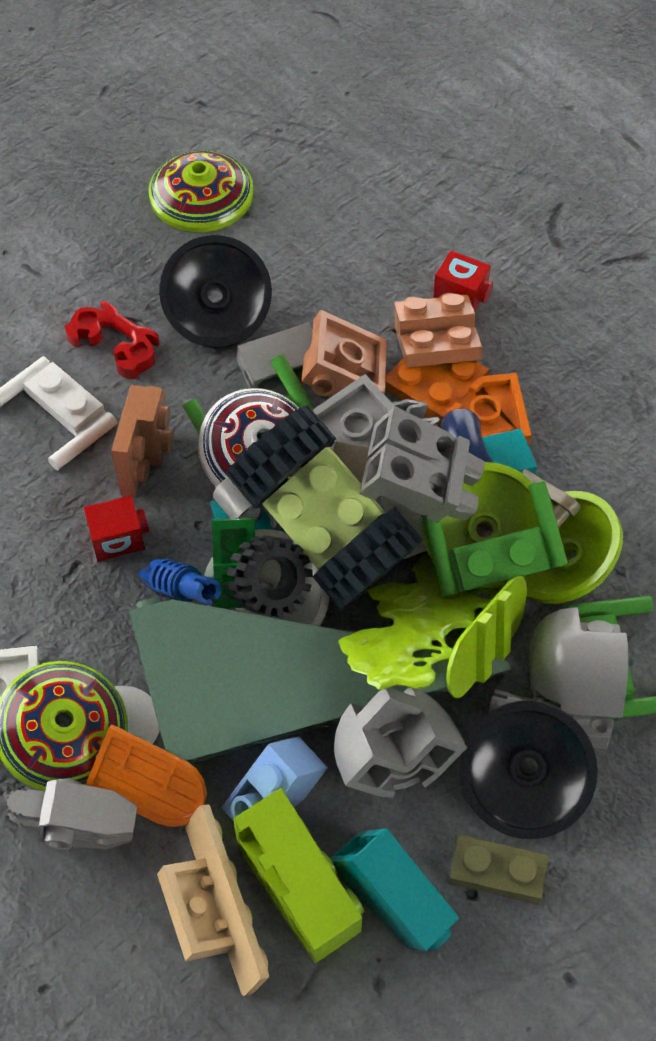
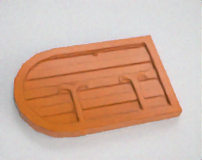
M112 724L107 730L86 782L87 786L117 792L137 806V814L167 827H178L188 824L190 817L200 805H205L207 796L205 781L197 768L186 760Z

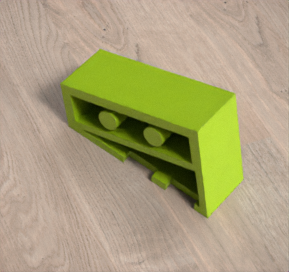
M279 788L233 818L239 853L315 964L362 932L361 914L364 913L362 904L350 888L344 889L336 876L337 871L332 861L324 851H320L307 826L295 811L282 788Z

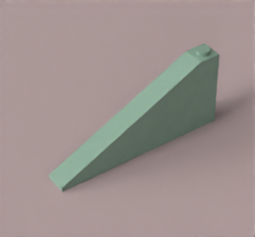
M161 597L142 600L136 604L137 609L129 610L164 748L166 751L186 760L190 764L339 723L341 716L350 703L364 708L379 692L376 687L367 683V675L351 670V666L347 663L348 656L340 648L338 641L342 637L351 635L354 632L174 599L162 601ZM432 649L419 650L413 653V657H432L431 654L433 652L441 654V651ZM449 659L441 660L431 665L432 669L436 672L435 681L428 687L420 688L428 696L432 697L449 692L446 681ZM494 659L492 662V675L487 681L503 677L510 671L509 661ZM414 662L413 665L417 667L425 666L427 662ZM395 685L390 688L404 692L408 687Z

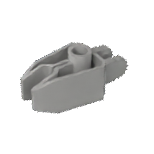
M71 779L48 781L45 791L16 789L14 792L11 791L8 799H6L9 823H12V826H17V828L22 826L23 829L39 831V841L49 848L68 850L75 847L106 850L132 842L137 806L113 790L82 785L80 782Z

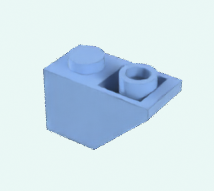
M299 736L269 743L221 808L233 821L234 817L279 788H282L292 806L295 807L305 799L328 767Z

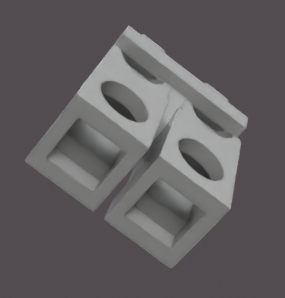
M394 406L374 424L368 452L369 459L366 461L360 495L373 500L383 496L406 505L417 514L426 515V519L436 523L447 515L465 521L477 511L479 497L462 489L463 483L473 486L480 480L485 461L469 453L470 440L462 436H458L455 439L446 430Z

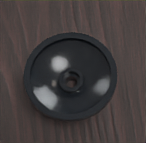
M207 235L188 241L171 255L160 277L159 296L163 313L178 334L200 346L222 348L246 340L262 325L270 308L272 285L264 262L252 248L228 236ZM211 291H218L221 293L222 299L219 302H212L209 300L208 294Z
M517 701L502 705L481 718L472 728L464 743L467 749L461 754L459 771L465 797L481 820L505 835L520 839H540L555 835L574 824L585 812L593 798L597 784L598 768L592 743L584 729L574 718L553 705L537 701ZM523 759H534L537 763V769L533 773L523 772L520 768V762Z

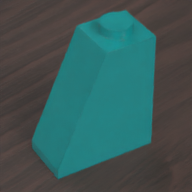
M388 829L359 831L330 857L336 868L337 876L409 949L427 951L429 949V951H433L445 943L451 936L452 932L449 928L459 919L458 915Z

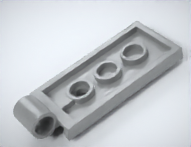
M364 374L313 409V412L336 437L335 442L338 441L369 448L374 424L392 409L394 405ZM229 478L223 480L215 488L213 498L229 518L254 517L256 522L263 513H266L271 519L270 524L273 530L280 531L283 529L263 504L258 508H254Z

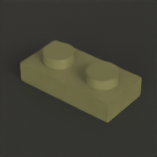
M458 834L448 884L540 905L549 855Z

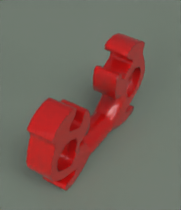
M103 300L100 301L101 309L82 307L75 311L70 323L64 326L67 340L71 345L80 347L79 339L87 338L89 339L90 346L93 347L103 339L102 328H115L133 341L132 343L123 341L113 351L117 373L120 376L136 379L139 373L146 371L154 365L155 355L152 344L158 347L160 342L158 333L153 329L136 325L123 317L112 304Z

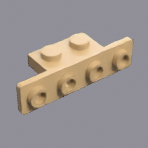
M209 804L200 805L190 817L189 823L185 825L196 860L163 865L157 876L185 962L228 953L242 996L252 995L269 978L267 956L264 950L259 947L252 927V914L248 905L242 899L237 884L236 868L229 861L222 841L220 823L214 819Z

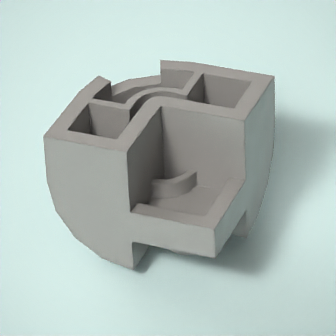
M578 607L560 609L545 616L535 627L529 647L528 670L530 688L534 697L543 695L546 699L561 704V710L569 714L623 718L628 680L627 634L621 633L619 624H610L601 620L591 621L590 623L580 622Z
M410 687L404 692L387 688L382 691L379 690L364 708L350 703L341 716L335 733L334 754L345 786L376 796L393 798L395 790L405 789L419 782L426 788L467 749V746L464 744L465 742L458 728L447 712L425 692Z

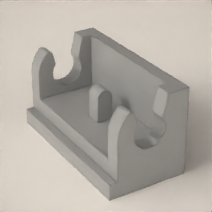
M309 322L238 345L237 364L249 389L258 388L257 385L261 381L278 376L270 361L281 354H284L293 370L303 367L304 354L310 348L313 330Z

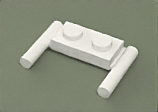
M44 356L0 387V407L24 390L76 436L48 458L51 466L57 471L118 424L116 418L110 412L104 410L101 402L54 362L50 363Z

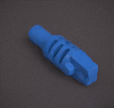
M154 559L147 568L142 569L138 573L145 586L156 594L184 602L195 600L207 606L213 603L211 598L217 600L221 594V586L216 579L202 576L196 567L172 559Z

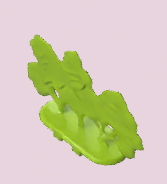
M425 554L419 558L411 569L415 573L418 583L404 584L391 582L367 590L371 598L379 602L376 607L379 615L392 619L394 621L393 625L384 628L362 629L342 637L338 643L342 652L348 656L347 663L351 666V670L367 675V683L380 691L395 685L407 686L413 689L428 687L435 681L436 672L432 669L431 665L438 661L449 659L446 675L447 688L452 697L461 698L476 681L485 683L492 675V662L495 658L504 660L511 652V639L518 630L526 606L527 584L524 577L515 576L504 587L495 589L474 588L442 596L434 562L429 554ZM477 593H484L489 595L488 599L478 597ZM477 608H484L475 618V610ZM465 628L466 630L460 635L454 648H450L445 641L446 635L453 629ZM438 640L442 646H432V641ZM432 649L441 651V654L433 652L431 654L432 657H413V653L419 650ZM414 662H427L425 666L417 667L413 665Z

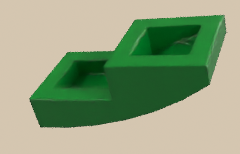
M254 517L212 519L214 579L221 586V594L215 600V607L243 608V604L236 602L232 597L237 592L229 590L228 582L235 581V577L227 575L228 567L236 569L237 562L230 560L233 554H243L239 546L243 542L251 543L250 538L255 537Z

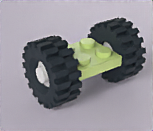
M308 405L291 412L285 419L277 422L272 429H268L261 435L262 437L259 440L253 442L247 448L248 450L236 459V462L226 472L227 477L254 508H258L263 504L291 539L304 549L302 552L319 569L313 575L314 580L340 610L363 594L423 541L396 507L385 513L375 500L360 495L362 484L330 448L335 443L336 437Z

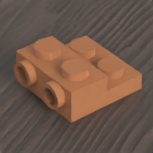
M445 293L439 298L430 299L412 296L401 302H394V326L406 368L482 360L483 346L475 328V312L468 295Z
M320 310L313 319L312 342L310 348L304 354L301 382L311 386L313 392L319 396H333L366 374L384 394L387 340Z
M131 385L111 449L122 496L132 495V497L137 498L140 484L146 483L148 480L150 466L161 467L165 452L170 453L173 447L174 430L168 427L171 412L170 406H165L166 393L164 390L156 386Z

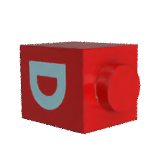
M450 250L435 274L433 298H439L445 293L468 295L475 312L480 302L486 303L493 289V282L489 281L491 265Z
M132 495L83 507L97 562L145 550L142 534L148 533L149 527L144 509H135Z

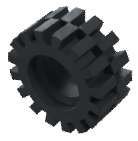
M266 535L250 538L251 543L243 542L239 546L243 554L234 553L230 559L237 562L236 569L228 567L227 575L235 577V581L228 582L229 590L237 592L232 596L235 601L242 603V607L246 610L269 617L270 615L282 617L284 616L283 612L291 614L296 611L293 603L302 605L306 598L300 595L302 590L310 592L312 586L305 583V577H313V570L304 568V565L310 563L309 557L301 554L304 549L300 545L292 544L293 541ZM274 559L281 568L280 581L273 591L264 592L259 584V574L263 565L268 560Z

